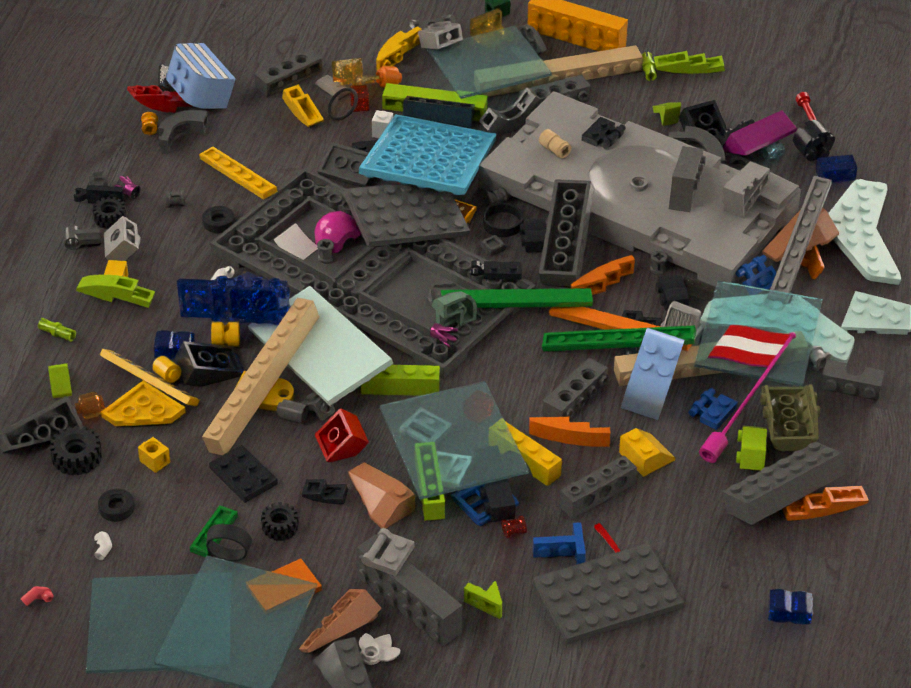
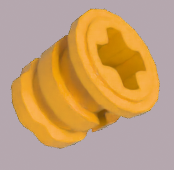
M153 112L144 113L141 116L142 132L147 135H154L157 131L158 116Z

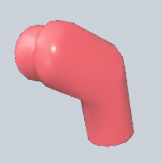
M35 586L21 600L26 606H29L35 599L50 602L54 595L51 589L47 587Z

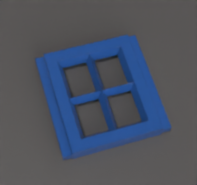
M475 481L460 491L452 493L451 498L476 525L482 526L490 521L489 514L486 515L484 511L478 515L474 508L483 504L485 500L480 499L471 505L464 500L474 494L480 497L479 488L481 487ZM513 495L515 505L517 507L519 506V502L517 501V498Z

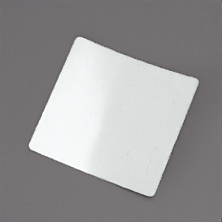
M296 223L274 239L280 248L303 260L318 249L317 245L302 232Z

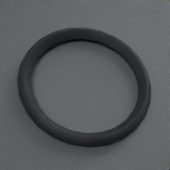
M343 88L336 92L328 104L329 116L337 121L350 116L358 103L357 92L352 88ZM342 92H352L355 101L350 111L344 116L335 117L331 112V106L335 98Z

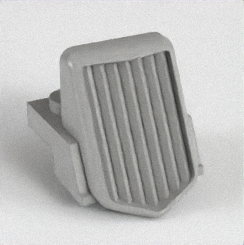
M673 301L669 305L665 320L661 323L660 327L695 325V344L692 346H697L700 336L707 330L708 323L700 319V310Z

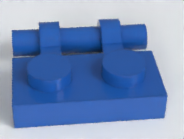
M765 255L756 256L750 263L741 265L740 269L736 271L737 277L743 275L746 277L747 280L742 282L749 297L758 296L771 288L776 272L772 265L766 268L764 263L767 261ZM756 268L758 273L754 275L752 270Z
M710 388L708 391H704L700 399L691 405L688 413L692 417L696 414L700 415L701 423L717 430L737 408L738 402L723 394L715 398L713 396L716 394V391Z

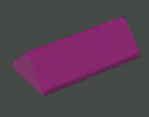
M781 110L731 133L723 146V150L728 153L748 155L795 133L797 127Z

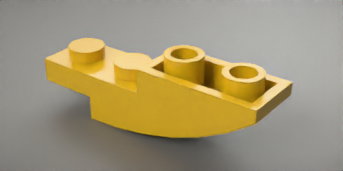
M417 26L407 33L399 31L393 35L378 53L376 59L377 70L382 66H394L402 61L404 53L420 44L418 32L422 31V29Z

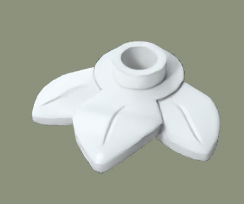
M365 633L360 638L359 647L363 663L374 665L380 661L388 662L398 657L400 649L391 647L390 634L374 639L371 635Z

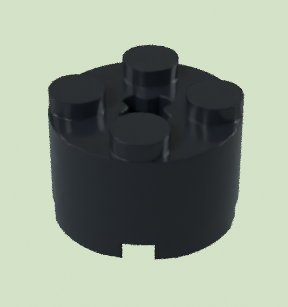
M810 120L806 122V126L802 129L799 128L794 134L793 143L808 161L827 158L835 142V137L820 121Z

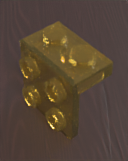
M495 9L470 19V35L486 51H493L515 42V37L502 26V11L500 9Z
M362 58L332 61L333 82H340V85L352 84L355 86L362 85V82L369 84L375 83V80L380 79V75H363Z

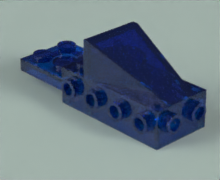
M244 271L235 278L218 276L215 280L181 278L177 280L181 317L212 318V321L279 325L291 307L289 304L290 288L287 281L280 280V278L265 280L262 277Z

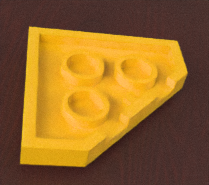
M143 380L101 411V416L114 426L169 424L185 414L186 411L183 405Z

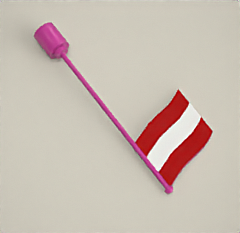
M730 325L710 352L708 358L725 359L749 366L767 367V369L722 433L712 432L700 448L699 454L705 461L715 463L728 445L725 434L791 340L796 338L794 332L789 334L773 333L748 326Z

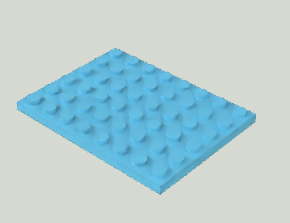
M395 114L360 165L359 174L368 178H381L384 181H397L403 185L412 184L417 185L419 188H432L438 192L447 191L452 192L454 195H465L479 170L480 163L485 160L496 141V134Z

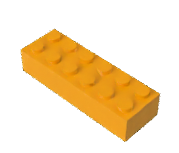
M530 0L528 2L527 24L534 27L539 34L596 51L626 47L628 19L564 0Z

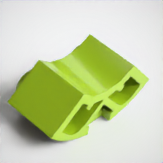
M743 425L742 430H738L737 442H741V451H737L736 463L740 464V469L762 470L764 468L767 428Z

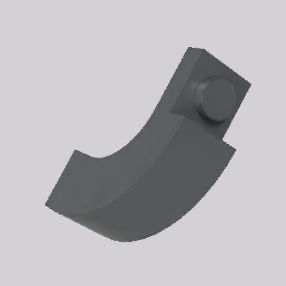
M526 87L518 100L510 108L497 111L489 107L479 122L492 133L506 134L526 124V118L532 113L531 110L540 98L530 88Z
M181 111L163 120L158 127V144L161 146L162 154H169L173 142L182 135H204L208 126L207 111Z
M686 126L684 132H669L668 137L721 157V163L725 164L723 147L711 133L692 126Z

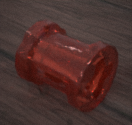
M523 515L518 516L517 519L508 521L504 519L501 522L506 538L520 532L522 534L527 533V526Z

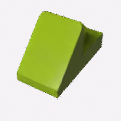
M681 102L653 106L654 113H660L663 126L679 122L678 116L681 111Z
M68 363L48 366L52 397L72 396Z
M496 581L493 582L487 591L479 586L467 583L464 587V602L500 619L502 617V600Z

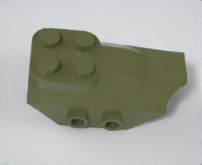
M812 384L798 387H768V385L761 387L760 403L764 405L763 418H767L771 443L776 450H802L810 443L816 442L819 439L818 417H820V406L816 405L817 392L813 391Z

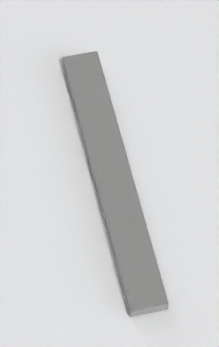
M818 176L813 177L769 291L767 301L780 302L782 305H786L832 180Z

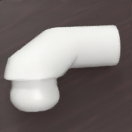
M231 266L218 269L209 284L216 288L221 281L233 277L234 269Z
M101 531L94 537L95 541L98 540L97 544L100 545L95 553V557L99 560H104L112 548V543L109 535Z

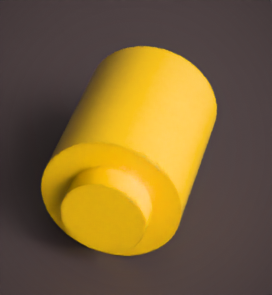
M160 356L154 361L153 371L167 382L173 383L180 378L181 368L166 356Z

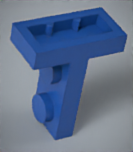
M581 522L573 523L572 535L533 537V558L575 555L576 565L585 562L586 552Z

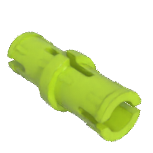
M644 52L642 54V69L645 72L646 79L650 81L651 76L653 81L657 77L655 62L652 60L650 52H647L648 56Z
M41 318L38 322V329L49 332L54 337L58 336L70 342L76 337L75 330L64 327L59 322H51L45 318Z

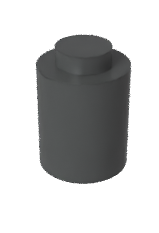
M284 399L277 406V414H279L281 419L303 424L308 414V405Z

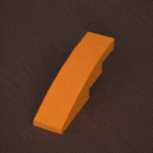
M630 255L597 267L573 282L571 289L591 288L592 295L606 292V286L619 283L621 276L634 273L635 259Z
M529 417L530 435L565 444L610 447V427L590 428V422H569V417Z
M862 486L825 487L823 493L808 494L802 500H797L782 508L787 521L803 520L847 511L867 504L869 500Z

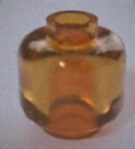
M95 391L79 395L78 403H75L77 414H82L84 419L101 416V411L105 409L102 395H98Z

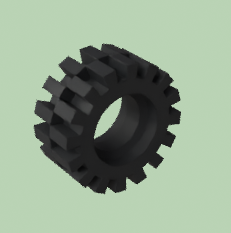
M107 197L106 200L101 198V202L98 200L93 205L94 222H96L97 226L100 225L101 228L105 226L106 229H109L122 216L126 217L125 204L121 199L117 200L116 197H113V199Z
M278 502L277 506L275 503H272L271 507L267 506L261 515L264 535H268L269 539L274 537L276 541H278V538H281V541H283L286 536L288 539L292 538L291 534L295 535L296 530L298 531L299 528L298 513L296 509L294 510V506L291 505L289 507L288 503L282 505V502ZM278 519L286 520V522L280 524L273 521Z

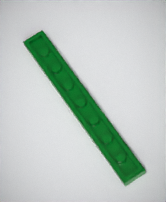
M591 288L441 290V296L451 292L462 291L476 301L477 308L593 306Z
M695 325L650 328L684 339L683 345L695 344ZM647 328L544 333L542 349L544 352L641 347Z

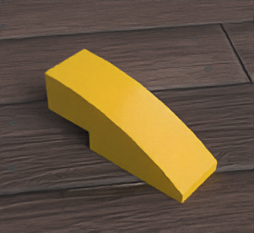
M299 84L283 90L282 99L303 124L310 127L324 121L308 93L304 94Z

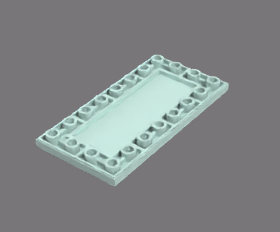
M311 286L248 325L249 330L262 343L266 344L297 298L314 301L319 319L287 366L329 406L393 364L392 358Z

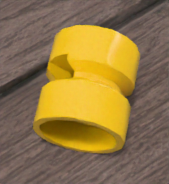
M212 322V344H227L228 346L239 347V322H228L227 325H224L223 322Z

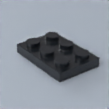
M243 445L209 463L210 469L244 503L278 484L277 478Z

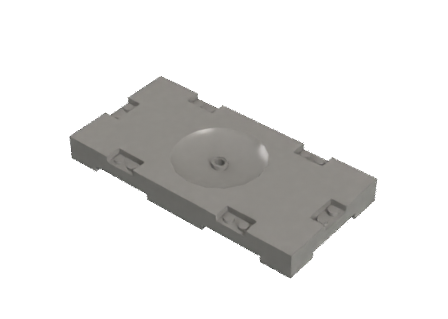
M555 91L526 118V124L512 138L507 137L479 165V188L489 192L502 188L505 190L508 200L514 196L547 211H550L555 179L591 181L594 194L587 233L632 252L636 248L650 254L654 251H663L667 254V261L698 273V280L729 293L743 278V276L737 277L736 271L740 269V266L750 263L776 232L782 230L798 212L801 189L799 188L798 192L779 210L756 200L744 218L724 211L723 187L740 170L722 164L721 157L704 151L703 156H706V163L701 174L698 190L695 191L691 212L669 209L672 176L682 146L696 147L630 121L625 124L624 134L617 138L612 146L604 149L600 143L596 147L582 141V134L599 117H606L598 114V108ZM606 118V119H608V120H610V121H612V122H615V127L621 125V123H619V122H616V121H614V120H611V119H609V118ZM544 130H552L571 145V152L567 157H557L555 153L539 143V137Z

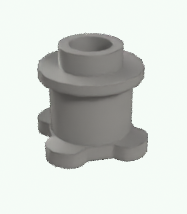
M813 346L808 350L806 359L814 364V371H819L825 367L826 360H830L832 355L829 352L825 354L821 346Z

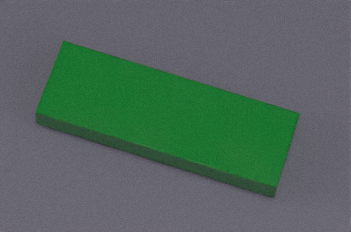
M219 505L191 544L190 552L209 558L211 553L206 548L209 528L217 524L232 525L238 517V512ZM222 538L214 539L213 541L219 544Z

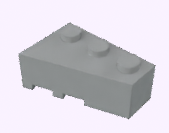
M750 161L723 187L724 211L744 218L769 183L770 169Z

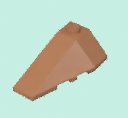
M824 208L821 210L806 251L811 250L812 246L818 244L821 246L825 245L839 235L838 229ZM800 211L765 247L762 254L775 262L782 260Z
M365 462L348 471L356 490L361 496L363 505L368 510L370 519L381 529L388 528L415 511V494L402 482Z
M349 589L331 608L334 612L322 619L321 623L323 626L314 630L299 650L310 653L367 623H371L377 618V613L382 608L366 590Z

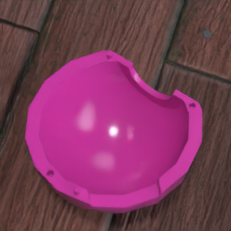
M342 211L329 212L318 221L315 227V242L317 244L322 239H329L334 243L332 253H338L343 249V244L348 238L355 240L360 236L361 231L352 215Z

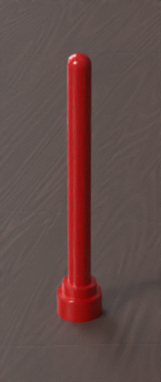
M801 92L797 94L795 100L798 106L804 108L809 120H817L810 107L811 99L808 93Z

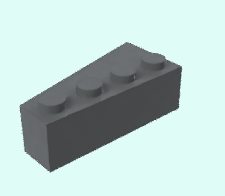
M682 146L672 176L669 209L691 212L695 191L698 190L701 174L706 163V156H703L704 149Z

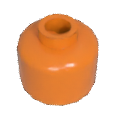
M382 66L376 72V82L382 88H385L386 83L399 84L402 81V74L395 66Z

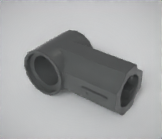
M68 226L65 229L64 245L67 249L75 250L81 245L101 244L100 228L80 229L77 226Z

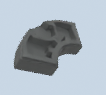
M528 24L519 26L523 41L530 44L535 55L547 51L541 36L534 27Z

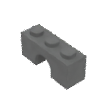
M826 360L821 389L879 400L884 370L865 367L861 375L854 376L845 371L846 363Z

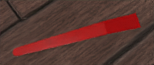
M600 523L594 525V528L615 553L620 552L621 550Z

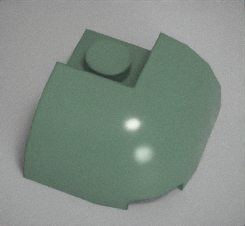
M462 291L448 293L434 299L432 302V307L436 310V323L444 327L455 322L462 326L476 320V301Z

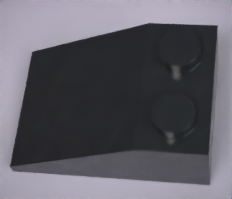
M715 100L686 107L678 116L684 131L686 126L701 128L713 136L718 135L722 137L724 136L723 133L728 130Z
M183 341L175 356V361L181 368V375L185 385L206 386L241 377L243 371H245L234 346Z

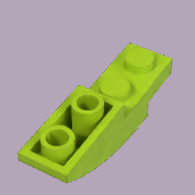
M90 275L82 277L76 288L78 292L112 302L115 297L147 308L150 307L155 296V291L138 286L139 280L119 275Z

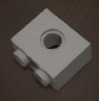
M450 21L431 24L427 29L418 32L421 48L440 49L463 40L460 23H451Z
M122 216L104 233L105 258L107 260L126 261L139 249L141 237L137 232V224Z

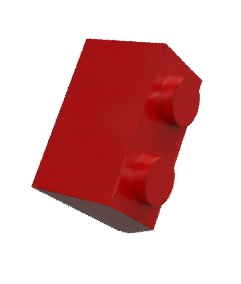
M342 408L314 434L326 462L329 463L357 456L369 443L358 417Z

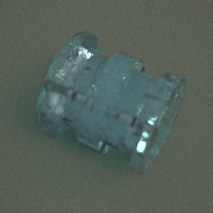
M780 141L761 148L762 155L768 162L772 158L775 159L785 154V148Z

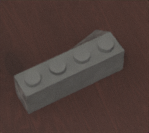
M67 396L1 430L0 449L2 452L50 441L51 439L53 440L55 434L59 435L61 429L66 431V427L69 426L71 429H74L76 425H79V428L82 429L83 424Z
M355 637L333 642L313 660L315 666L320 669L322 676L326 682H329L332 688H372Z

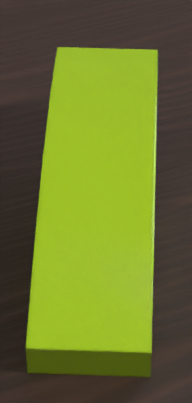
M684 51L654 57L656 70L685 74L725 71L722 56L706 58L705 53L688 56V52Z

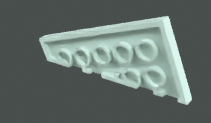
M855 291L841 328L846 332L847 330H857V333L875 331L877 334L907 335L908 332H911V305Z

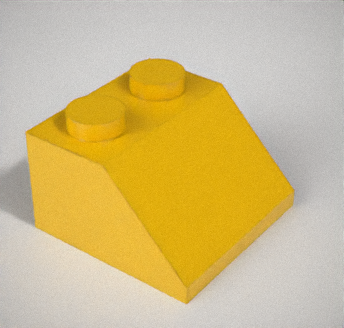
M635 428L620 436L619 453L627 457L637 467V471L643 477L675 461V457L648 432Z

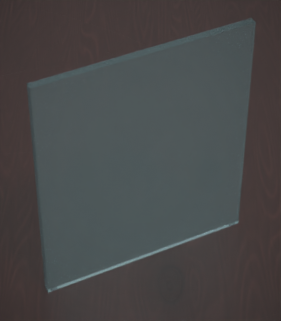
M516 26L464 38L440 49L427 48L428 53L460 99L552 76V72Z
M718 281L694 367L760 379L767 367L749 366L725 359L708 358V355L730 325L748 326L773 333L789 334L794 332L796 338L791 340L764 380L803 387L823 299Z
M485 381L380 405L382 415L420 500L529 473L525 461Z
M206 556L154 664L241 688H272L317 589V583Z
M231 573L93 578L86 673L230 668Z

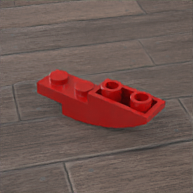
M156 85L127 87V90L135 100L153 110L175 113L177 107H192L177 92H163Z

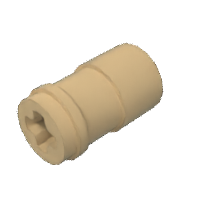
M546 129L541 133L539 143L555 153L557 157L565 158L569 155L571 145L567 141L561 139L559 135L550 129Z

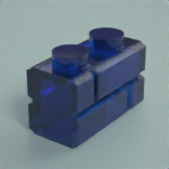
M853 155L817 158L816 173L818 177L832 180V183L851 181L856 179L857 164L854 161Z

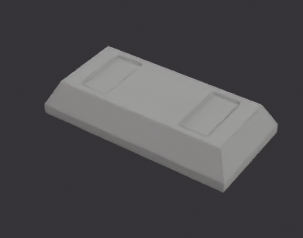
M328 74L315 83V85L331 96L339 90L347 88ZM342 92L336 99L338 100L351 92Z

